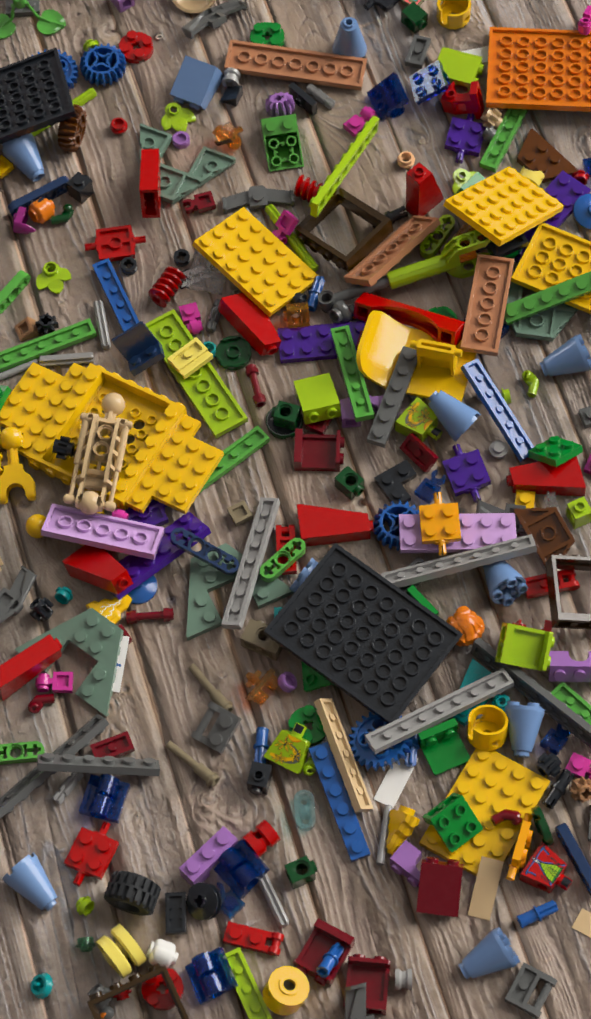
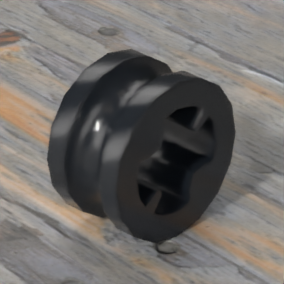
M185 249L175 251L174 263L179 267L188 265L190 262L189 252ZM179 256H183V258L185 256V260L181 261V258L179 259Z
M126 257L121 261L123 274L129 276L137 272V262L134 258Z

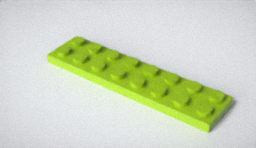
M174 309L145 324L162 345L165 355L163 361L216 439L248 422V417L210 361L186 379L168 362L167 358L194 339Z

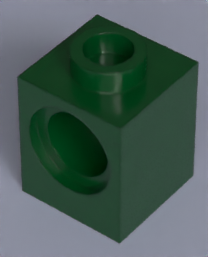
M412 2L401 11V22L416 34L428 25V13L415 2Z
M279 400L277 407L274 406L271 413L274 425L295 431L301 417V406Z
M346 466L334 478L335 487L350 500L355 496H360L364 491V479L349 466Z
M307 855L284 865L285 873L293 890L316 880L315 872L318 871L313 860L309 861ZM304 868L307 870V873L299 875L297 870Z

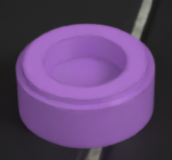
M184 131L176 132L172 136L173 146L177 149L187 148L190 144L188 133Z
M284 672L279 675L278 684L284 692L289 693L297 688V679L291 672Z

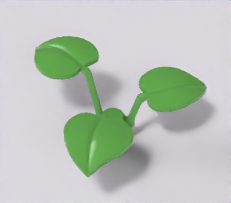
M12 0L10 19L8 15L0 14V39L10 37L16 30V26L12 22L14 20L15 7L22 9L27 6L36 18L39 19L37 29L43 35H53L66 26L64 17L55 10H45L42 16H39L27 0Z

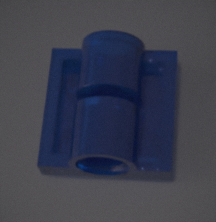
M439 60L409 76L414 100L418 106L448 90V86L451 85L450 79L443 70L442 63Z
M394 72L367 92L380 121H384L388 117L396 118L401 116L405 111L404 105L409 102L401 81Z
M91 774L79 813L118 824L130 784L121 782L118 778L109 774H101L100 776Z
M241 839L234 847L228 848L218 858L219 863L214 868L239 899H243L270 870L252 848Z
M221 947L211 952H203L191 959V963L185 966L200 1005H205L238 987L228 959Z

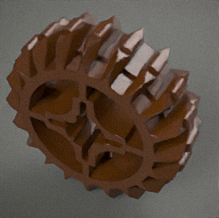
M74 104L77 116L61 121L58 128V145L61 150L67 152H77L83 141L86 129V110L84 107Z

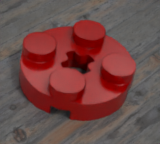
M131 30L119 42V49L124 54L125 60L128 63L138 64L142 60L145 62L152 56L154 51L152 38L142 32Z
M168 968L167 971L181 999L184 994L182 979L174 969ZM161 974L143 982L141 992L149 1006L159 1011H166L175 1007L168 989L165 990L164 994L157 991L160 984L166 986Z

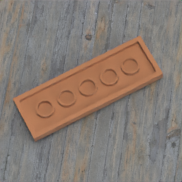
M413 215L344 276L346 283L368 287L375 285L394 265L400 263L404 256L411 253L414 247L422 243L424 238L435 231L441 224L439 218Z
M478 254L460 348L464 352L498 356L514 259Z

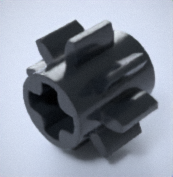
M48 313L42 316L39 315V321L35 322L38 333L46 335L54 332L55 328H59L56 316H51Z
M61 436L60 440L55 439L52 452L57 454L56 458L66 460L67 456L72 457L75 443L70 442L71 438Z
M38 597L30 604L32 611L29 614L37 621H46L54 612L51 609L54 604L48 598L44 597L41 599Z
M544 752L538 758L537 763L539 765L537 770L544 777L547 778L551 775L555 778L561 772L560 765L562 762L554 753L547 755Z

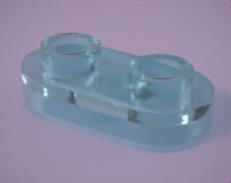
M300 790L294 796L295 822L300 830L309 831L316 824L314 796L308 790ZM307 800L308 803L303 805L301 804V801ZM304 819H308L309 823L304 824L302 823V821Z

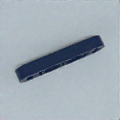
M67 176L59 177L12 201L8 205L7 210L13 217L18 212L19 206L25 207L28 212L29 205L41 197H45L48 200L55 199L68 192L66 183L69 181V178Z
M175 528L172 531L170 541L174 546L224 574L233 575L237 572L239 561L234 556L184 528ZM179 533H182V538L186 541L188 537L191 538L188 542L187 547L184 546L186 541L182 539L176 541V536L174 534L178 535ZM199 542L202 548L200 551H193L191 544ZM209 552H216L219 558L216 561H211L208 558ZM222 556L225 557L223 560L224 562L228 564L230 563V561L233 562V567H235V569L231 568L230 570H228L227 565L223 562L221 566L218 565V563L221 561Z
M562 823L555 827V832L591 896V867L566 823Z

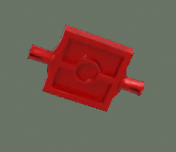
M131 225L95 229V243L84 245L85 251H97L99 261L109 258L110 262L123 260L126 257L135 259L136 244L146 243L145 235L135 237L132 233Z
M103 821L99 831L81 828L64 861L65 866L77 872L72 882L74 885L80 887L85 876L102 880L119 846L118 841L106 836L111 826L110 823Z

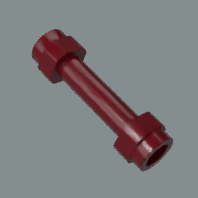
M249 364L245 367L246 376L251 380L254 392L252 397L253 403H255L256 407H263L266 405V398L261 393L257 375H259L256 364Z
M163 608V611L136 613V610L126 612V621L131 624H136L139 620L164 619V622L174 620L173 608Z

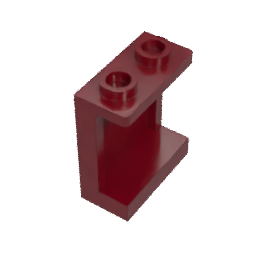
M295 428L294 471L340 472V465H344V453L340 452L341 448H344L345 437H341V430H337V435L303 434V429Z
M426 857V860L422 859L416 912L458 917L464 864H459L460 861L454 859H447V862L439 861V858Z
M317 918L313 932L298 958H295L293 961L294 967L303 972L305 976L307 974L312 976L316 983L322 986L326 984L331 987L355 944V937ZM340 943L344 947V951L338 959V965L332 968L328 977H320L316 969L322 962L323 955L330 950L332 945Z
M362 954L348 956L346 987L366 982V1014L386 1015L390 960H386V957L375 956L374 958H365L366 956ZM344 998V1004H343L344 1011H345V998Z

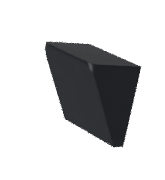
M227 87L220 102L237 107L243 95V87Z

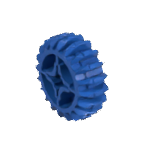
M101 43L100 46L94 44L93 49L88 47V52L83 53L79 66L81 74L86 81H89L91 85L95 83L97 87L100 84L105 87L106 84L112 86L113 81L118 83V78L123 77L127 64L125 56L120 49H117L115 45L110 47L109 43L106 46Z
M400 500L398 504L391 501L390 506L384 504L383 509L379 508L378 514H375V521L373 522L374 534L377 535L378 541H382L383 547L389 544L390 550L393 546L396 547L397 551L400 550L399 514H420L419 510H416L415 505L409 507L408 501L404 505ZM385 521L388 523V526H390L389 532H387L383 526Z

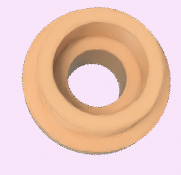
M403 151L397 157V163L401 168H410L414 165L415 158L411 152Z

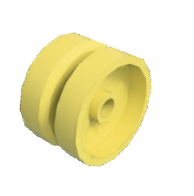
M117 924L110 930L115 943L105 935L95 943L107 963L124 979L132 972V967L128 960L133 965L139 967L147 958L128 931L121 924Z

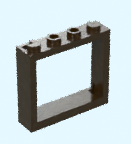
M340 187L334 192L317 218L309 214L295 227L296 238L303 245L306 244L314 253L318 252L325 260L332 261L339 269L342 268L347 272H350L394 231L391 219ZM339 204L376 227L347 256L310 233Z
M563 554L551 555L546 561L545 566L552 628L591 630V614L561 612L557 569L591 571V557H582L581 555L564 556Z
M159 963L147 968L148 973L141 975L138 972L128 977L129 982L121 984V982H117L109 986L110 991L102 994L101 991L90 995V1000L87 1001L94 1019H101L95 1005L161 974L181 1019H189L166 966H160Z

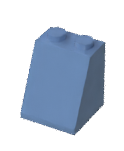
M185 55L170 95L174 98L173 101L183 105L185 102L190 104L189 107L199 111V108L205 110L221 85L224 75L216 66Z

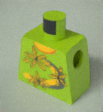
M419 397L395 421V431L405 436L414 433L422 442L428 436L437 441L443 431L437 428V416Z
M296 722L292 732L281 730L264 757L296 774H301L311 744L310 741L302 738L307 727Z

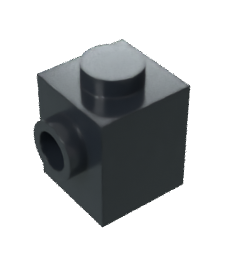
M77 172L66 183L69 196L81 204L94 193L91 178L80 172Z
M252 761L247 780L248 791L255 795L268 793L273 774L272 765Z

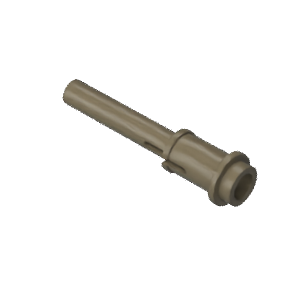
M191 664L188 669L210 694V699L232 712L234 709L233 703L228 701L220 690H216L195 664Z
M173 742L167 743L166 748L193 768L194 773L202 778L207 786L214 787L219 782L220 777L217 772H212L203 763L196 762Z

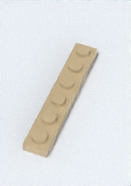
M319 698L314 701L317 714L321 719L323 730L337 762V768L343 778L351 805L355 813L369 812L374 808L333 699Z

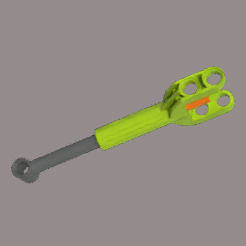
M474 230L453 237L444 246L440 255L389 271L386 274L387 277L380 278L371 287L358 285L334 294L330 290H323L318 295L321 310L329 313L336 301H347L360 297L364 292L372 293L389 286L395 289L444 272L462 279L473 276L478 256L476 250L486 247L491 240L488 238L484 241L478 240V236L482 234ZM463 240L470 242L466 247L460 245ZM485 252L480 253V254H484V255H490L489 253H485ZM466 264H472L474 265V268L471 270L464 269V266Z

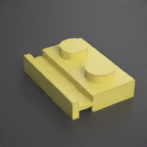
M195 337L167 359L170 365L186 379L214 357L206 346Z

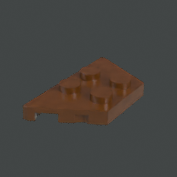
M533 128L530 129L517 157V162L522 167L524 166L532 171H542L545 176L542 183L554 180L562 170L569 175L578 171L573 164Z
M557 507L516 508L513 510L526 535L532 534L537 547V554L544 566L551 555L563 554L565 556L574 544L575 539Z

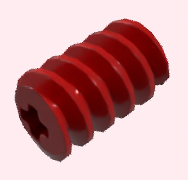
M301 175L296 182L294 194L296 197L301 196L302 200L307 199L310 203L311 198L317 195L319 187L323 186V184L320 183L316 187V180H313L310 184V178L308 177L304 181V175Z
M166 267L160 278L149 290V297L155 304L165 308L167 306L166 302H170V297H173L175 295L174 292L179 290L178 286H182V281L186 280V276L177 268Z

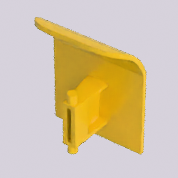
M374 310L370 312L358 345L356 360L359 371L366 378L387 389L403 346L416 349L417 366L406 394L429 398L435 391L439 393L442 390L462 402L468 379L461 370V367L475 360L477 353L461 350L462 340L457 345L436 342L427 333L407 327L384 312Z

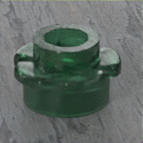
M94 937L78 938L75 947L80 948V952L93 951L92 947L96 946Z

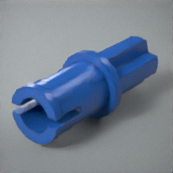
M322 276L315 277L312 289L308 292L309 298L305 308L312 312L317 310L318 295L323 290L325 279Z
M258 727L256 729V743L253 745L255 749V762L266 764L264 755L269 749L267 745L268 728Z
M418 734L414 735V738L411 739L413 746H408L411 753H405L407 759L404 764L408 767L416 766L417 751L420 749Z
M551 900L538 907L533 906L532 910L517 915L516 918L520 927L524 928L536 921L541 922L542 918L557 912L558 907Z
M340 943L332 945L330 950L323 955V960L316 969L320 977H328L332 968L338 965V959L344 951V947Z

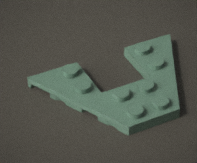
M140 123V161L141 149H159L161 160L172 141V135ZM203 147L189 173L160 163V200L175 204L234 165L236 158Z
M513 282L510 283L507 304L522 298L523 286ZM563 303L512 323L511 326L516 337L553 342L579 309Z
M227 543L218 546L219 549L234 556L240 565L243 554ZM214 551L208 553V558L211 561H216L219 558L218 554ZM222 556L221 561L218 563V565L221 566L223 562L227 565L228 570H230L231 568L235 569V567H233L234 563L231 561L229 564L224 562L223 560L225 557ZM196 557L191 558L187 641L222 626V619L208 593L234 582L237 572L233 575H227ZM259 571L252 597L258 609L290 596L294 592L278 578L273 582L263 581Z
M90 608L15 649L20 653L50 634L53 639L57 638L61 643V653L71 641L98 662L75 694L108 717L110 698L113 693L112 687L117 671V659L121 649L120 643L124 632L117 625L93 608ZM52 663L43 671L47 673L54 663Z

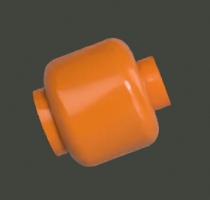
M41 197L29 205L28 215L33 222L43 224L55 215V204L52 200Z

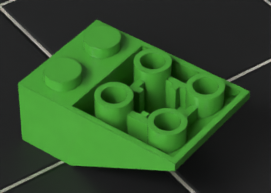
M296 114L261 119V131L269 172L304 167Z

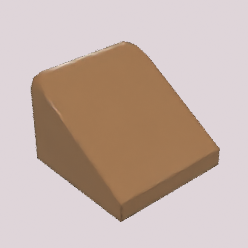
M28 316L14 326L21 342L40 335L35 325L36 320Z

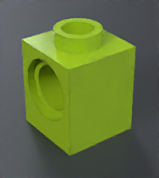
M584 496L566 505L565 515L574 529L591 522V507Z

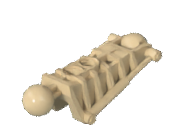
M109 393L103 398L101 407L105 412L104 418L89 412H83L80 416L82 424L74 458L75 465L69 494L64 495L63 501L66 504L73 505L74 503L75 508H79L86 515H94L97 512H102L103 509L111 512L116 510L117 505L113 502L119 472H121L129 430L133 427L132 421L122 418L116 419V416L120 415L125 408V401L118 393ZM90 463L97 465V468L90 469ZM101 466H106L105 471H101ZM76 483L79 486L77 497L73 495ZM84 489H89V490H94V491H100V492H101V496H99L98 493H96V492H94V491H86V492H84ZM110 491L109 501L105 502L106 495Z

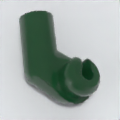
M64 205L61 215L52 216V225L67 223L74 214L72 205Z

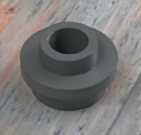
M494 126L486 127L481 136L484 137V142L488 141L490 143L497 131L494 129Z

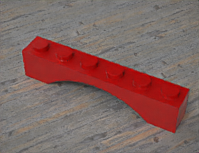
M364 292L354 302V318L367 321L370 312L374 310L381 311L401 324L412 326L427 333L436 342L457 345L462 340L464 321Z

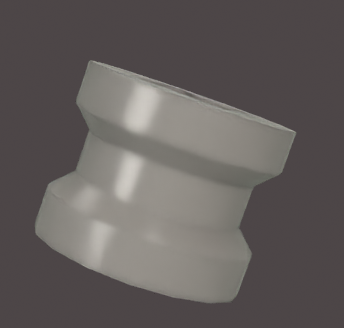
M226 68L221 81L222 86L225 88L238 86V80L241 77L240 71L235 68Z
M395 969V990H400L401 988L412 990V969H407L406 971Z

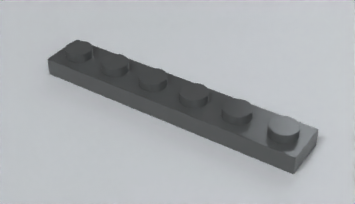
M403 346L368 434L367 443L385 448L417 366L416 349Z
M52 753L38 754L37 771L159 776L160 774L159 760L153 758L94 757L92 755L74 756L72 754L54 755Z

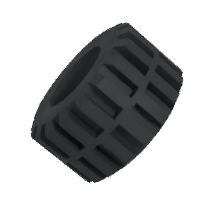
M114 871L108 882L104 899L113 907L124 912L147 916L153 914L161 889L154 881L145 876L129 871Z

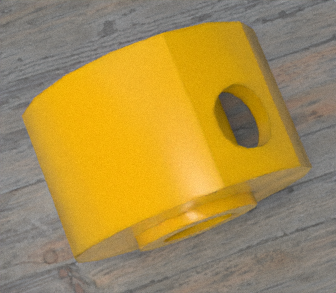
M437 0L436 18L440 25L447 29L456 30L468 24L471 13V0Z
M486 704L474 708L469 713L467 738L471 745L484 751L497 750L502 747L507 737L509 720L507 714L495 705ZM478 715H483L481 718L476 719Z
M279 967L274 970L264 985L262 991L263 1000L266 1006L276 1014L291 1015L296 1013L308 996L310 990L309 981L305 974L295 967ZM285 981L292 982L295 986L294 990H286L283 983Z

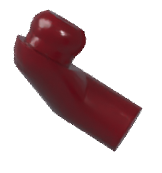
M54 693L36 695L28 705L29 712L36 714L45 704L55 703Z
M504 809L490 816L495 826L505 820H510L514 826L522 823L521 814L515 810Z

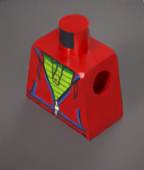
M542 842L520 874V881L547 893H551L556 885L567 891L573 880L563 875L567 864Z

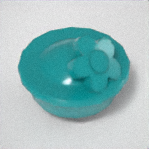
M47 973L36 975L31 982V991L35 997L44 999L51 993L53 987L51 976Z

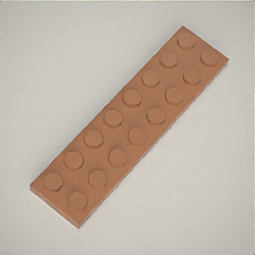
M230 39L224 70L226 68H235L241 74L362 91L367 59Z

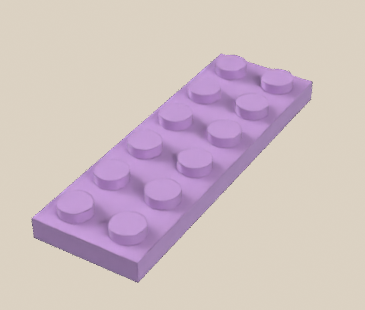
M53 503L41 529L42 536L152 560L155 559L164 534V527L100 513L86 515L80 509Z
M515 513L459 514L461 541L446 544V552H465L517 538ZM399 514L400 553H439L438 545L422 544L420 514Z

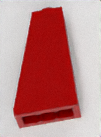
M141 149L139 191L142 218H160L159 149Z
M419 162L406 173V211L412 216H425L444 200V197L433 173Z
M244 293L221 298L218 306L219 312L260 356L273 355L278 352L281 339L268 315Z
M577 456L557 467L540 461L510 467L509 473L506 476L508 487L511 486L513 493H516V490L534 491L535 494L585 496L586 485Z
M297 504L300 538L305 542L306 547L370 539V532H374L373 521L369 520L368 513Z
M84 545L62 561L71 577L117 595L134 584L128 571L102 548Z
M49 634L0 665V698L2 701L6 700L62 656V645L57 638L53 639Z

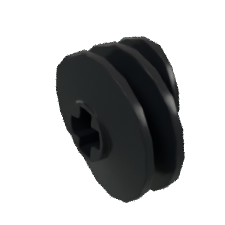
M199 882L189 888L186 899L187 910L197 920L215 918L222 907V897L219 890L210 883Z

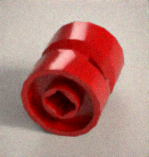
M266 820L256 825L255 831H249L241 838L247 849L257 859L267 852V847L272 848L280 841L279 835Z

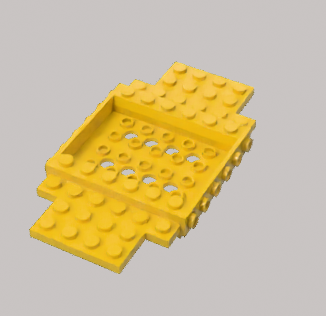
M32 362L8 396L0 411V425L2 427H15L21 431L23 443L18 448V454L28 459L30 467L35 470L40 469L49 477H56L64 484L70 486L75 457L67 456L66 460L56 458L57 454L52 452L55 439L60 440L61 436L71 438L70 442L75 443L74 451H76L82 424L81 414L83 412L95 413L100 418H104L105 414L102 412L103 409L101 407L103 398L109 393H118L125 401V408L120 415L116 416V419L122 418L132 421L133 427L129 430L128 436H133L135 440L133 443L126 444L121 472H119L113 500L116 503L115 505H117L116 509L126 510L130 507L143 514L152 499L183 514L187 513L224 456V451L194 438L201 427V421L188 416L186 407L182 403H175L165 395H158L150 388H143L133 380H126L115 372L111 373L105 370L100 365L96 366L90 363L85 368L73 363L65 376H62ZM141 421L144 423L142 429L134 428L136 422ZM90 463L89 468L96 469L97 465ZM101 466V471H104L106 466ZM84 489V492L94 490ZM94 491V492L98 493L99 496H101V492H100V491ZM110 491L106 495V502L109 501Z

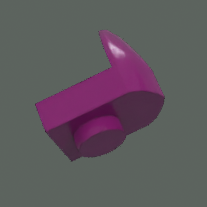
M19 206L18 212L13 216L14 233L31 234L36 231V229L27 225L29 217L25 207Z

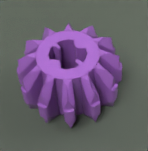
M288 92L269 95V98L265 100L266 112L271 117L291 115L295 111L294 98Z

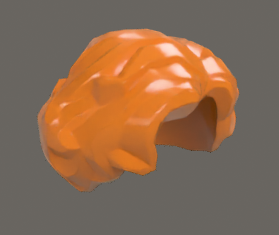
M467 606L459 607L456 613L448 617L446 621L463 634L456 644L459 647L473 645L474 641L478 637L481 638L484 633L485 625L483 619Z

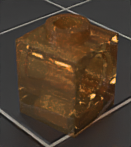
M308 302L286 304V311H283L284 322L288 323V328L310 326ZM295 313L300 314V316L297 318L292 317V315Z

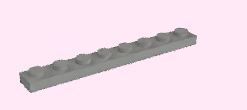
M260 498L221 623L223 629L242 630L280 506L279 498Z
M532 534L381 573L380 575L400 588L452 575L457 572L471 570L476 567L490 565L495 562L509 560L514 557L537 552V547Z
M502 668L366 734L365 740L374 754H377L514 687V681L506 670Z

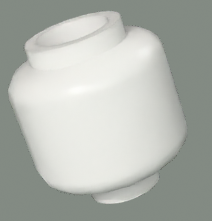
M157 939L155 942L151 941L146 957L149 958L148 961L151 965L159 963L160 966L165 965L168 969L170 964L175 965L179 953L175 952V944L163 939Z

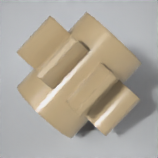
M496 108L492 110L486 109L481 116L483 126L490 128L492 125L494 129L498 128L503 120L500 117L502 113Z

